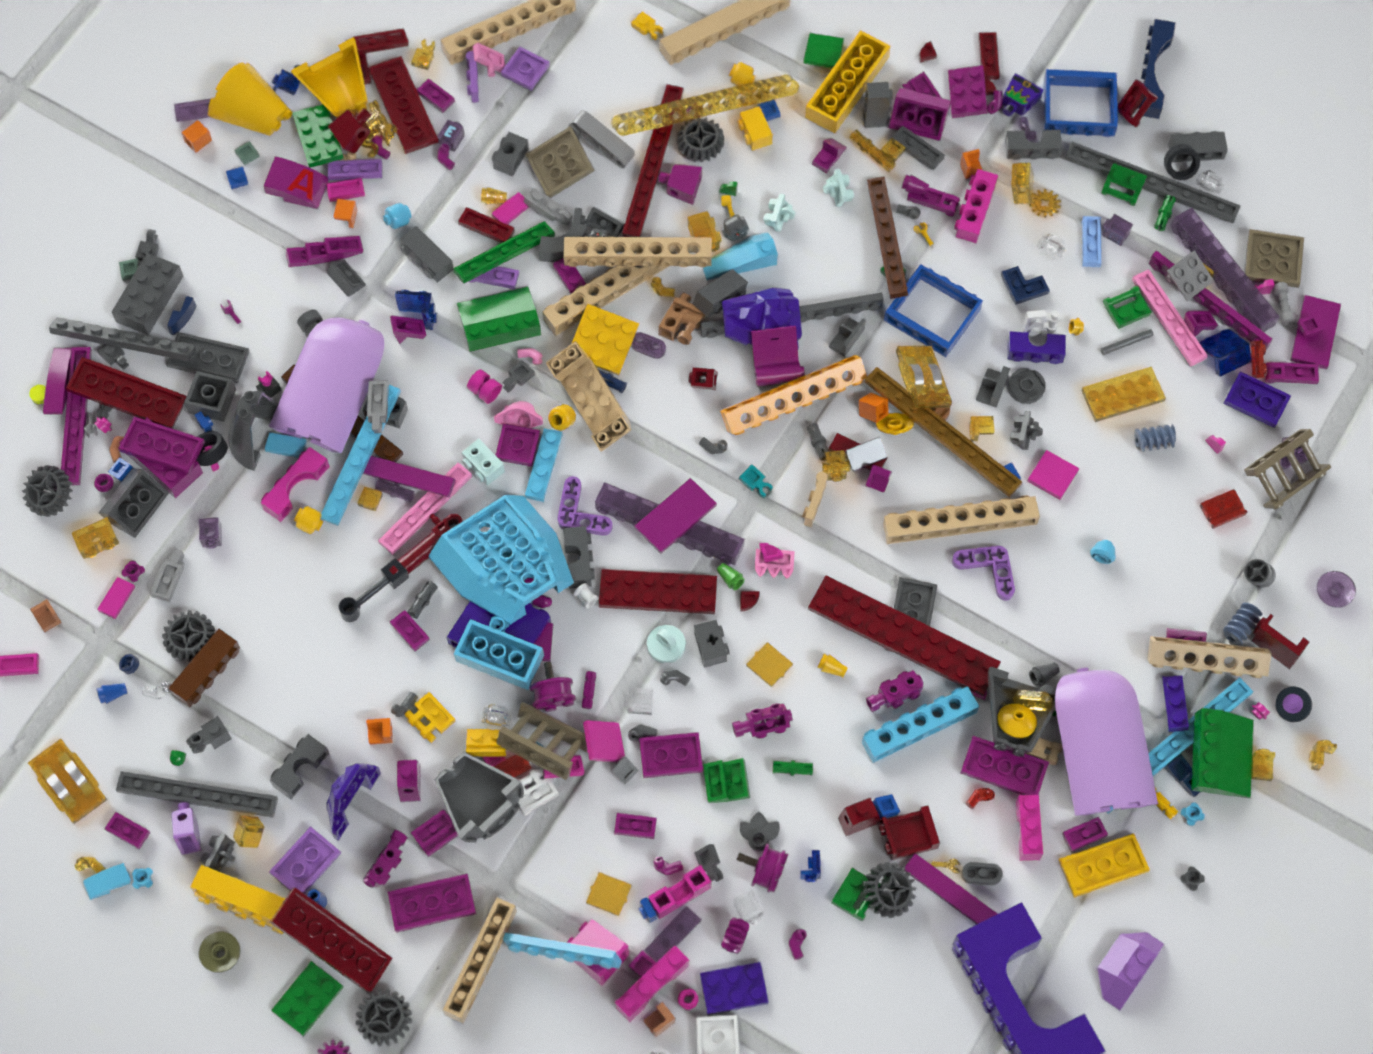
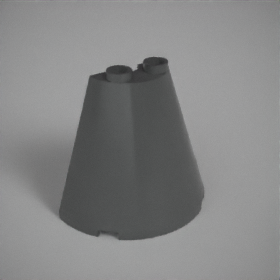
M247 391L244 393V396L237 404L229 431V447L232 454L242 466L253 471L256 469L261 454L260 451L253 450L252 424L255 418L271 421L278 406L277 402L262 391Z
M990 667L987 675L994 749L1013 751V755L1023 757L1025 753L1032 752L1056 708V687L1045 684L1040 688H1036L1008 679L1009 672ZM1008 704L1026 706L1036 716L1037 726L1035 731L1025 738H1015L1007 735L1001 730L997 722L1000 709Z
M463 752L453 760L454 765L452 768L442 770L434 780L458 836L465 842L474 843L481 837L485 840L493 836L511 821L520 808L518 802L524 796V788L518 779Z

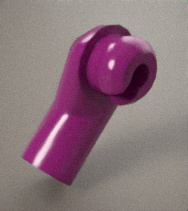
M381 135L373 136L371 139L373 152L387 160L391 152L382 147L383 137Z

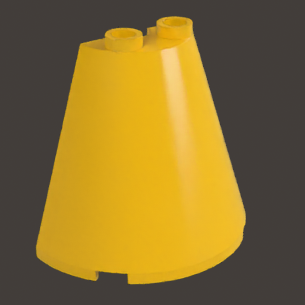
M354 37L339 44L340 50L311 66L305 62L291 70L292 74L336 118L349 109L358 113L363 108L367 109L366 104L368 100Z
M243 62L233 66L222 77L215 88L218 92L215 98H211L208 107V116L268 136L278 131L282 124L281 121L289 120L293 113L251 64Z

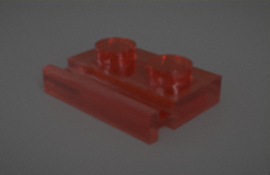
M1235 489L1200 503V508L1208 522L1211 523L1212 529L1247 514V510L1244 509L1243 503Z

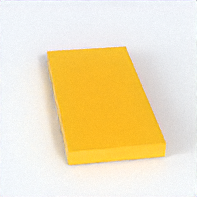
M1134 833L1058 860L1074 898L1150 871Z

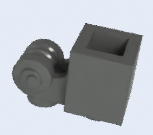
M217 716L202 725V730L193 733L186 740V743L191 748V751L197 754L203 752L208 744L217 749L232 738Z

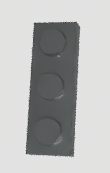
M904 126L891 138L894 144L933 171L945 158L942 152Z

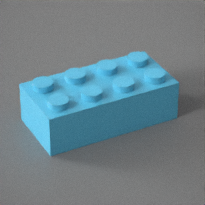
M470 619L454 652V657L458 663L528 690L544 657V652L540 646Z

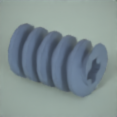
M1173 424L1171 427L1164 425L1163 428L1159 425L1156 429L1153 426L1149 427L1148 430L1144 427L1141 431L1137 428L1134 431L1135 445L1137 448L1140 447L1142 452L1145 451V446H1148V449L1152 451L1153 445L1159 450L1160 444L1163 445L1164 449H1167L1168 443L1174 448L1176 442L1175 427Z
M1242 603L1240 609L1233 615L1232 620L1224 627V636L1231 643L1242 646L1243 641H1246L1248 638L1247 635H1251V629H1255L1256 624L1260 621L1258 616L1261 617L1263 613L1251 603Z

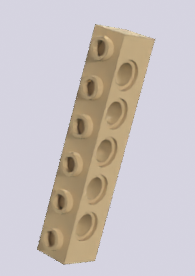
M1150 636L1147 659L1149 664L1158 668H1163L1165 665L1177 670H1183L1184 667L1191 668L1192 671L1196 672L1211 670L1215 674L1231 672L1230 674L1234 676L1249 674L1253 678H1262V676H1268L1271 652L1267 648ZM1167 651H1174L1172 657L1164 656ZM1189 652L1194 653L1191 659H1184L1185 654ZM1209 654L1213 655V659L1211 661H1204L1205 656ZM1226 657H1233L1231 663H1224ZM1246 659H1253L1251 665H1243Z
M496 898L443 1008L445 1016L464 1024L503 942V937L508 932L517 913L516 905Z

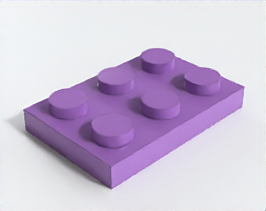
M310 826L269 873L288 890L291 891L293 887H296L305 894L340 856L341 851Z

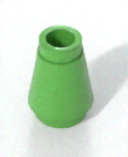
M722 563L717 568V572L730 589L737 590L744 584L743 574L726 563Z

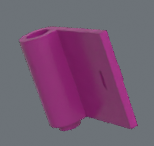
M796 325L751 331L757 387L788 383L805 376L804 366H800L798 358Z

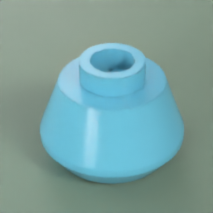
M1109 540L1098 541L1090 550L1091 557L1099 563L1110 564L1116 559L1115 547Z

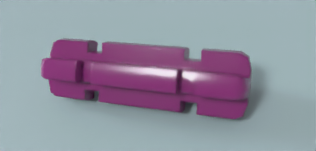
M587 671L582 708L592 709L596 672Z

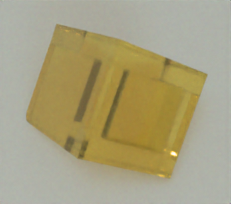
M993 416L970 417L969 434L972 442L978 441L979 435L994 434Z
M239 816L233 838L239 847L258 848L265 826L258 817Z

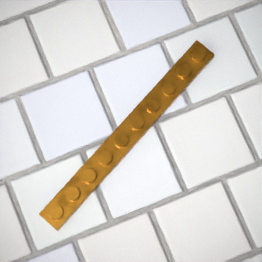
M876 367L865 378L864 382L882 397L887 398L892 405L1009 498L1022 485V481L880 368Z

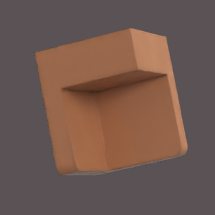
M47 599L30 609L44 633L62 623Z
M661 1002L656 1006V1011L644 1019V1023L656 1038L675 1023V1017L666 1005Z

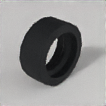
M1177 144L1167 151L1164 157V166L1173 179L1179 181L1187 180L1198 172L1200 158L1191 146ZM1181 153L1191 155L1192 163L1186 170L1177 172L1172 168V161L1177 155Z
M208 431L197 436L205 441L196 460L200 466L213 465L226 455L228 446L219 432ZM214 445L210 450L203 452L205 450L204 447Z

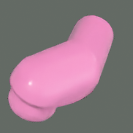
M533 348L517 349L518 358L530 357L533 360V364L542 363L543 355Z

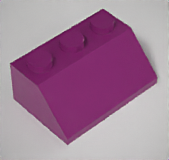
M899 88L895 97L889 128L899 130L904 126L915 135L941 141L951 100Z

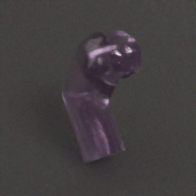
M1021 117L1019 119L1021 131H1025L1028 141L1036 140V132L1030 131L1028 118Z

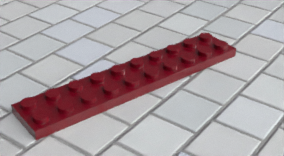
M825 575L808 606V610L964 688L968 686L971 691L983 697L988 689V669L990 667L998 669L1001 661Z

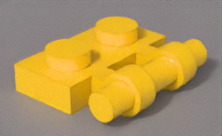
M430 692L414 704L418 710L415 714L411 710L404 714L408 719V723L412 727L415 726L420 731V735L430 743L436 739L432 734L435 729L442 734L456 722L455 718ZM425 717L430 724L425 726L420 720Z

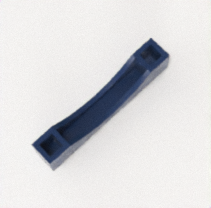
M1155 19L1153 25L1149 26L1148 36L1151 37L1150 40L1147 39L1145 50H1148V54L1144 56L1143 64L1146 65V68L1142 69L1141 79H1144L1143 84L1158 99L1155 103L1151 104L1143 117L1160 118L1164 93L1156 80L1155 63L1159 56L1171 46L1176 22ZM1146 97L1144 98V100H1143V101L1141 102V104L1139 105V107H1138L1139 109H1140V107L1143 105V103L1145 102V100L1147 99Z

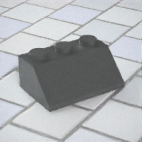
M132 468L98 513L113 526L136 538L169 492L143 469Z

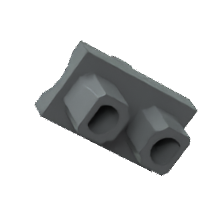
M1025 411L1024 415L1014 417V427L1021 428V431H1012L1010 440L1012 444L1021 445L1023 450H1028L1030 439L1036 440V436L1043 434V429L1039 427V422L1034 421L1031 417L1030 411Z
M223 833L220 836L212 835L209 845L213 849L210 854L203 853L200 862L204 866L220 872L228 861H235L236 858L231 855L235 842Z

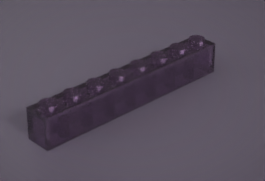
M1191 207L1175 216L1171 224L1172 231L1180 237L1187 249L1191 252L1195 250L1215 281L1217 288L1224 292L1227 300L1236 307L1237 312L1263 332L1274 327L1280 316Z
M605 482L595 500V509L603 515L609 514L614 516L616 520L620 522L626 521L633 526L659 505ZM699 521L675 543L678 542L689 550L700 551L706 557H715L720 559L722 563L735 566L744 548L745 539Z

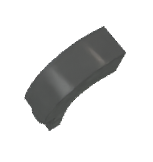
M575 208L572 227L565 235L560 237L541 236L539 247L540 261L556 262L564 258V237H586L588 233L587 225H585L586 216L582 215V208Z

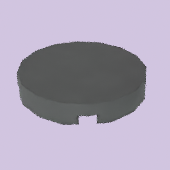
M1029 368L1015 371L1008 382L1010 395L1022 404L1037 402L1045 392L1046 382L1043 376L1038 371H1032Z

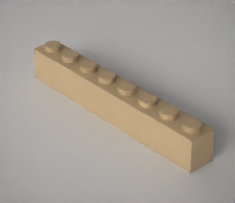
M740 0L660 39V51L670 65L679 63L684 58L695 55L698 51L709 48L716 42L723 41L735 33H740L749 26L756 25L765 18H770L779 11L786 10L790 6V0Z

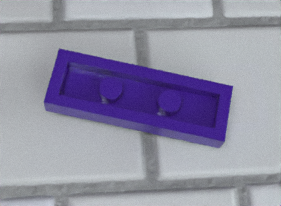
M1183 676L1162 677L1168 731H1189Z

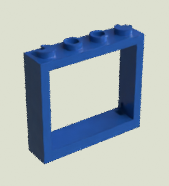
M1046 69L1044 75V130H1061V134L1115 136L1118 127L1117 72ZM1050 85L1109 88V123L1050 120Z
M920 264L906 283L908 296L894 299L885 311L884 321L942 356L947 357L980 312L983 300L978 298L976 294L966 291L961 285L954 284L947 277L941 276L931 268ZM920 280L972 309L949 342L897 312Z

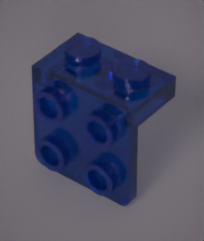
M405 289L395 291L398 310L422 313L425 329L433 330L434 323H437L438 314L435 310L436 305L433 301L432 293L427 291L413 292Z
M1230 329L1222 330L1199 342L1204 351L1214 358L1216 374L1220 377L1252 362L1250 344Z

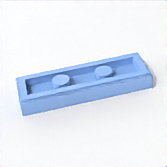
M1082 217V267H1101V217Z

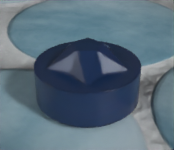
M133 654L124 655L119 662V669L125 674H132L139 667V659Z

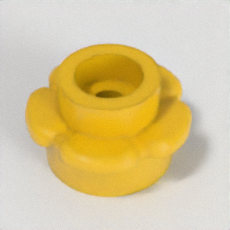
M1080 318L1071 319L1069 322V333L1075 336L1082 333L1084 323L1081 322Z

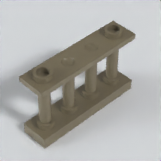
M1299 429L1244 469L1247 476L1258 477L1270 500L1263 505L1264 508L1275 510L1284 505L1283 502L1315 479L1325 476L1326 471L1332 468L1330 464H1319L1308 444V439L1314 436L1311 429ZM1297 447L1303 449L1313 468L1306 474L1294 455V450ZM1283 457L1288 458L1299 478L1293 484H1290L1279 464ZM1270 467H1273L1284 487V490L1279 494L1275 493L1265 474L1266 470Z
M522 702L517 716L520 719L511 730L505 727L501 728L496 744L567 780L573 765L571 759L579 749L584 752L588 751L585 733ZM527 722L537 727L529 739L518 734ZM544 731L554 735V738L546 748L536 744V741ZM561 740L572 745L564 757L553 753Z

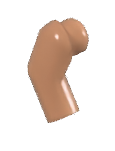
M123 436L114 437L110 445L109 452L113 463L119 457L122 458L118 448L120 446L119 442L124 438Z

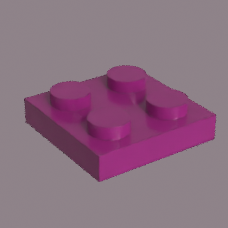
M503 424L495 456L503 462L532 467L540 430Z

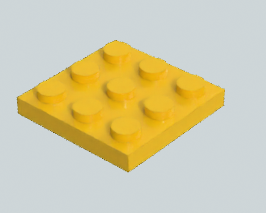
M587 304L572 343L576 341L596 367L620 375L639 323Z

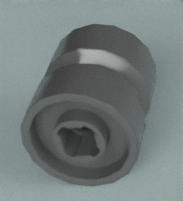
M309 310L298 318L297 324L302 332L305 333V336L308 337L312 329L323 321V318L317 310Z

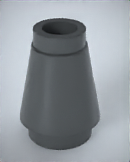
M1055 662L1036 666L1029 671V677L1034 685H1043L1058 674L1060 669Z

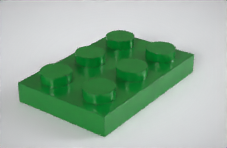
M311 961L271 1011L304 1037L344 987Z

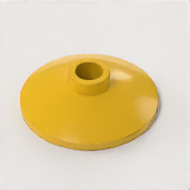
M890 413L887 417L876 423L878 430L892 435L907 432L914 426V421L902 413Z
M1021 704L1005 705L1000 709L997 716V722L1001 730L1015 738L1030 736L1037 726V719L1034 713Z

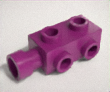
M914 670L910 672L904 671L896 679H888L882 682L879 686V694L867 697L866 703L872 712L880 709V706L884 704L887 709L890 707L896 709L904 704L903 701L908 698L910 700L917 699L921 695L920 692H922L924 682L920 675H916ZM895 689L896 692L892 693L890 690Z
M776 703L767 708L753 709L751 712L746 713L747 721L740 722L739 720L732 722V727L736 738L750 732L752 737L761 739L765 738L767 733L770 732L784 733L786 728L790 727V721H793L791 710H787L784 703Z
M394 830L392 832L390 841L384 846L371 868L367 871L363 878V883L368 887L378 888L381 884L384 886L391 877L389 875L391 869H396L401 862L400 855L403 851L399 848L408 839L401 831Z

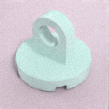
M672 625L658 626L648 636V653L654 660L660 663L675 662L685 652L686 641L684 634L680 629Z

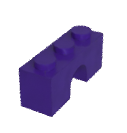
M1010 331L1007 360L1015 362L1031 361L1033 363L1050 362L1051 364L1063 363L1066 355V335L1047 334L1044 345L1034 346L1029 341V332Z

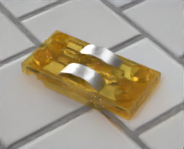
M898 346L896 349L899 360L898 367L907 392L912 396L915 407L950 408L952 400L932 346Z
M59 739L28 762L38 776L37 781L57 808L61 812H65L73 824L107 801V798L98 788V781L75 752L72 753L62 739Z

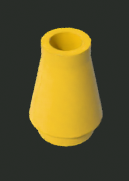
M823 654L817 668L821 669V672L837 675L842 678L848 667L844 666L830 654Z

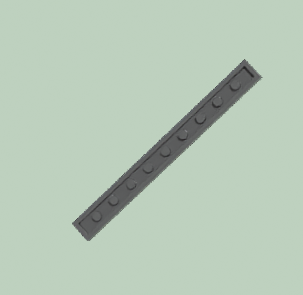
M1071 142L1065 155L1066 160L1105 175L1109 174L1113 163L1147 175L1142 189L1163 197L1171 195L1170 199L1175 197L1178 203L1233 224L1241 205L1075 142Z
M881 292L799 306L801 323L812 319L821 320L830 316L839 317L847 313L857 314L865 310H878L883 306V294ZM724 319L701 323L702 338H714L725 334Z

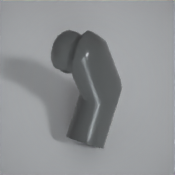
M678 670L664 671L661 674L660 682L668 685L670 681L676 680L687 686L691 678Z
M410 692L400 706L398 704L393 705L391 713L396 715V717H402L414 705L418 696Z

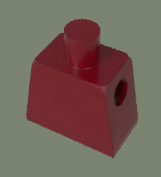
M364 108L359 113L349 109L329 124L328 127L344 150L354 154L358 151L370 133L371 129L366 124V121L371 114Z
M871 798L845 807L838 817L845 836L881 822Z

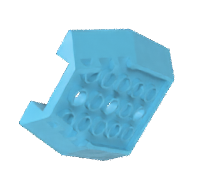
M502 496L442 534L429 554L430 560L462 597L496 617L502 618L508 624H512L526 615L525 605L551 588L560 593L574 583L556 532L524 496ZM483 527L490 528L487 532L480 531ZM505 552L512 553L510 557L502 556ZM526 578L534 579L532 583L524 582Z

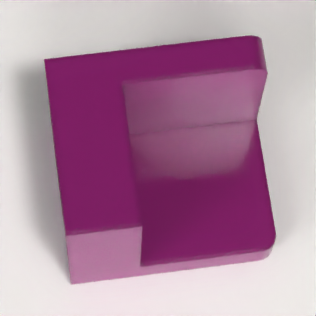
M873 465L865 486L885 492L892 471Z

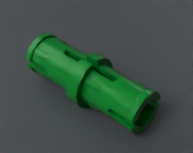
M1171 195L1164 197L1162 207L1159 208L1157 213L1158 218L1154 224L1156 230H1158L1160 224L1159 231L1166 229L1168 219L1172 216V208L1176 202L1175 197H1172L1170 202Z
M773 760L772 773L790 774V776L795 774L812 776L813 763L795 762V760H791V762Z

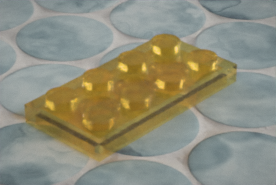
M1152 366L1084 386L1081 389L1095 422L1158 404L1166 399Z

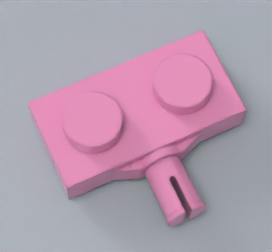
M478 42L473 45L474 61L487 67L488 76L494 77L495 70L501 73L505 67L504 54Z

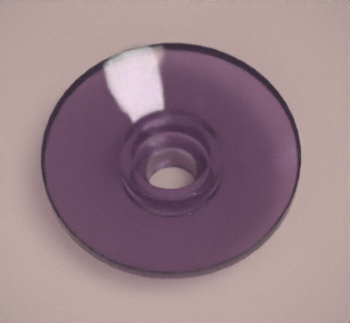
M1330 571L1323 574L1317 582V594L1328 606L1335 608L1345 607L1353 601L1356 595L1355 584L1345 573ZM1331 590H1336L1337 594H1334Z

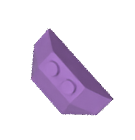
M1148 932L1120 934L1097 968L1102 999L1120 1011L1159 954L1164 943Z

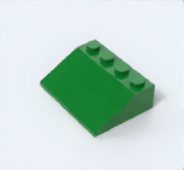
M529 287L457 303L469 352L541 335L540 322Z
M1201 708L1195 712L1192 791L1251 798L1253 719L1222 710Z

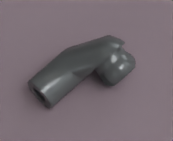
M898 204L896 213L910 216L911 219L915 220L919 218L921 211L916 206Z
M705 437L699 442V445L710 454L724 453L728 446L725 440L711 443Z
M640 724L629 731L628 737L631 741H638L639 738L645 736L655 737L658 729Z

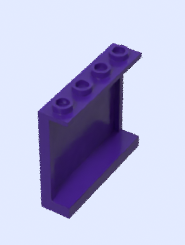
M470 601L447 635L448 644L457 648L470 619L490 626L491 618L495 615ZM531 603L525 605L526 615L509 624L504 633L535 644L546 625L551 623V618L547 611L543 609L538 610Z

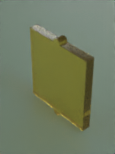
M768 642L759 651H756L754 657L746 664L749 669L771 687L780 678H784V674L793 665L790 660Z
M599 872L594 885L590 887L591 892L586 904L620 916L624 904L628 902L627 896L632 885Z

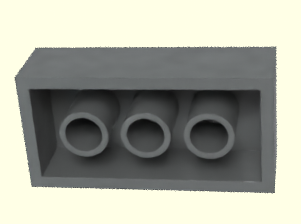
M147 253L112 310L116 323L149 335L184 277L180 265Z

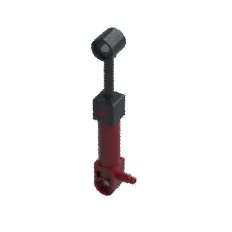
M431 514L429 518L435 524V527L431 529L432 533L398 560L394 558L381 569L383 578L355 600L354 598L346 597L340 601L339 611L343 620L346 622L356 621L360 616V606L387 584L396 589L406 581L412 571L429 559V554L441 535L452 529L450 528L451 525H458L463 522L461 516L450 514L441 521L435 514ZM349 607L354 608L351 612H345Z

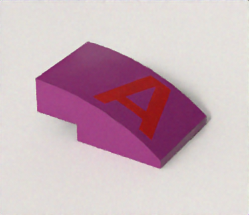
M275 156L263 187L266 194L282 197L284 202L318 209L329 180L327 176L312 168Z

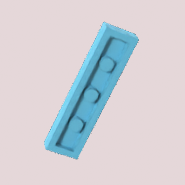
M544 428L525 492V498L544 502L562 440V432Z

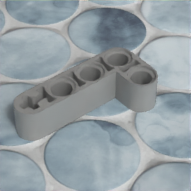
M581 110L568 126L573 128L578 139L584 138L620 168H625L635 156V151L585 110Z

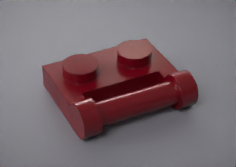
M1135 79L1117 105V110L1132 126L1138 127L1141 118L1151 104L1156 102L1158 97L1141 81ZM1146 97L1147 99L1145 100V102L1143 103V105L1140 107V109L1138 110V112L1136 113V115L1133 117L1132 115L1134 114V112L1137 110V108L1139 107V105L1141 104V102H1142V101L1144 100V98Z

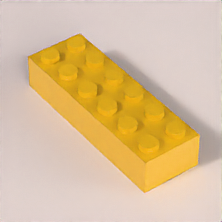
M860 30L807 103L805 118L836 134L865 93L867 83H872L889 59L891 46Z
M200 866L190 886L199 902L205 905H209V903L217 905L216 908L226 913L228 910L232 911L240 919H252L254 924L260 927L267 925L272 927V931L283 935L282 931L269 922L285 900L284 897L206 866Z

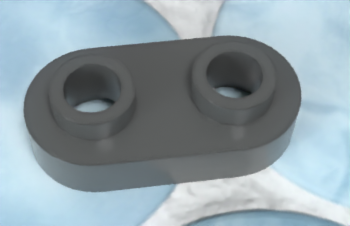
M969 862L964 865L961 876L968 884L993 886L1001 881L1003 871L997 864ZM968 872H974L975 876L970 877ZM988 874H995V878H990Z

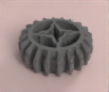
M698 117L697 120L691 118L690 122L685 121L684 125H681L680 130L677 132L676 143L683 156L687 155L688 160L693 158L694 162L697 159L703 162L704 159L710 161L711 157L716 158L717 154H720L721 148L724 147L725 136L719 123L714 124V120L708 121L707 117L704 120Z
M45 465L44 467H38L37 470H31L32 476H26L28 482L23 483L26 486V489L22 490L26 494L22 498L27 501L25 505L30 508L31 512L39 516L50 517L51 515H57L58 512H63V506H69L67 500L72 499L69 496V493L73 492L69 488L73 484L71 481H68L70 477L65 474L64 470L56 466Z
M188 610L187 615L182 611L180 612V617L173 615L174 621L168 620L169 626L164 627L166 633L162 634L164 639L163 645L166 647L167 653H171L174 659L178 657V660L181 662L184 658L187 662H190L191 658H194L215 634L213 633L215 627L205 614L200 616L198 611L193 614L191 610ZM193 624L201 626L204 631L194 629ZM174 641L184 643L185 648L178 647L174 644Z
M886 862L884 865L882 863L878 864L876 868H871V873L865 876L868 881L862 883L867 887V889L862 891L865 894L867 893L868 896L864 901H870L868 908L875 907L874 913H880L881 917L888 916V918H894L895 916H902L903 913L909 911L908 907L913 905L911 899L917 897L912 894V891L917 889L912 887L911 884L915 880L909 879L908 877L911 873H904L905 867H898V863H893L892 865L890 862ZM883 876V879H881V886L878 887V882L880 878ZM901 893L900 900L896 904L898 894Z
M380 989L377 992L378 996L371 992L370 997L372 999L363 998L366 1005H358L362 1012H356V1017L361 1018L356 1021V1025L361 1026L358 1031L359 1033H364L363 1038L365 1040L370 1038V1044H374L377 1040L378 1046H382L383 1041H385L387 1046H390L391 1039L398 1043V1035L401 1038L405 1037L402 1030H410L405 1024L412 1023V1019L407 1017L412 1015V1011L406 1010L410 1005L408 1002L403 1003L405 1000L404 996L397 998L398 992L396 991L390 996L389 989H386L385 995H383ZM388 1002L396 1005L397 1007H391L386 1009L383 1008L380 1003ZM373 1007H375L376 1014L373 1018H371V1021L367 1023L369 1012ZM379 1010L386 1015L388 1025H386L385 1021H382ZM400 1013V1021L393 1029L392 1021ZM373 1027H384L387 1033H377L371 1029Z

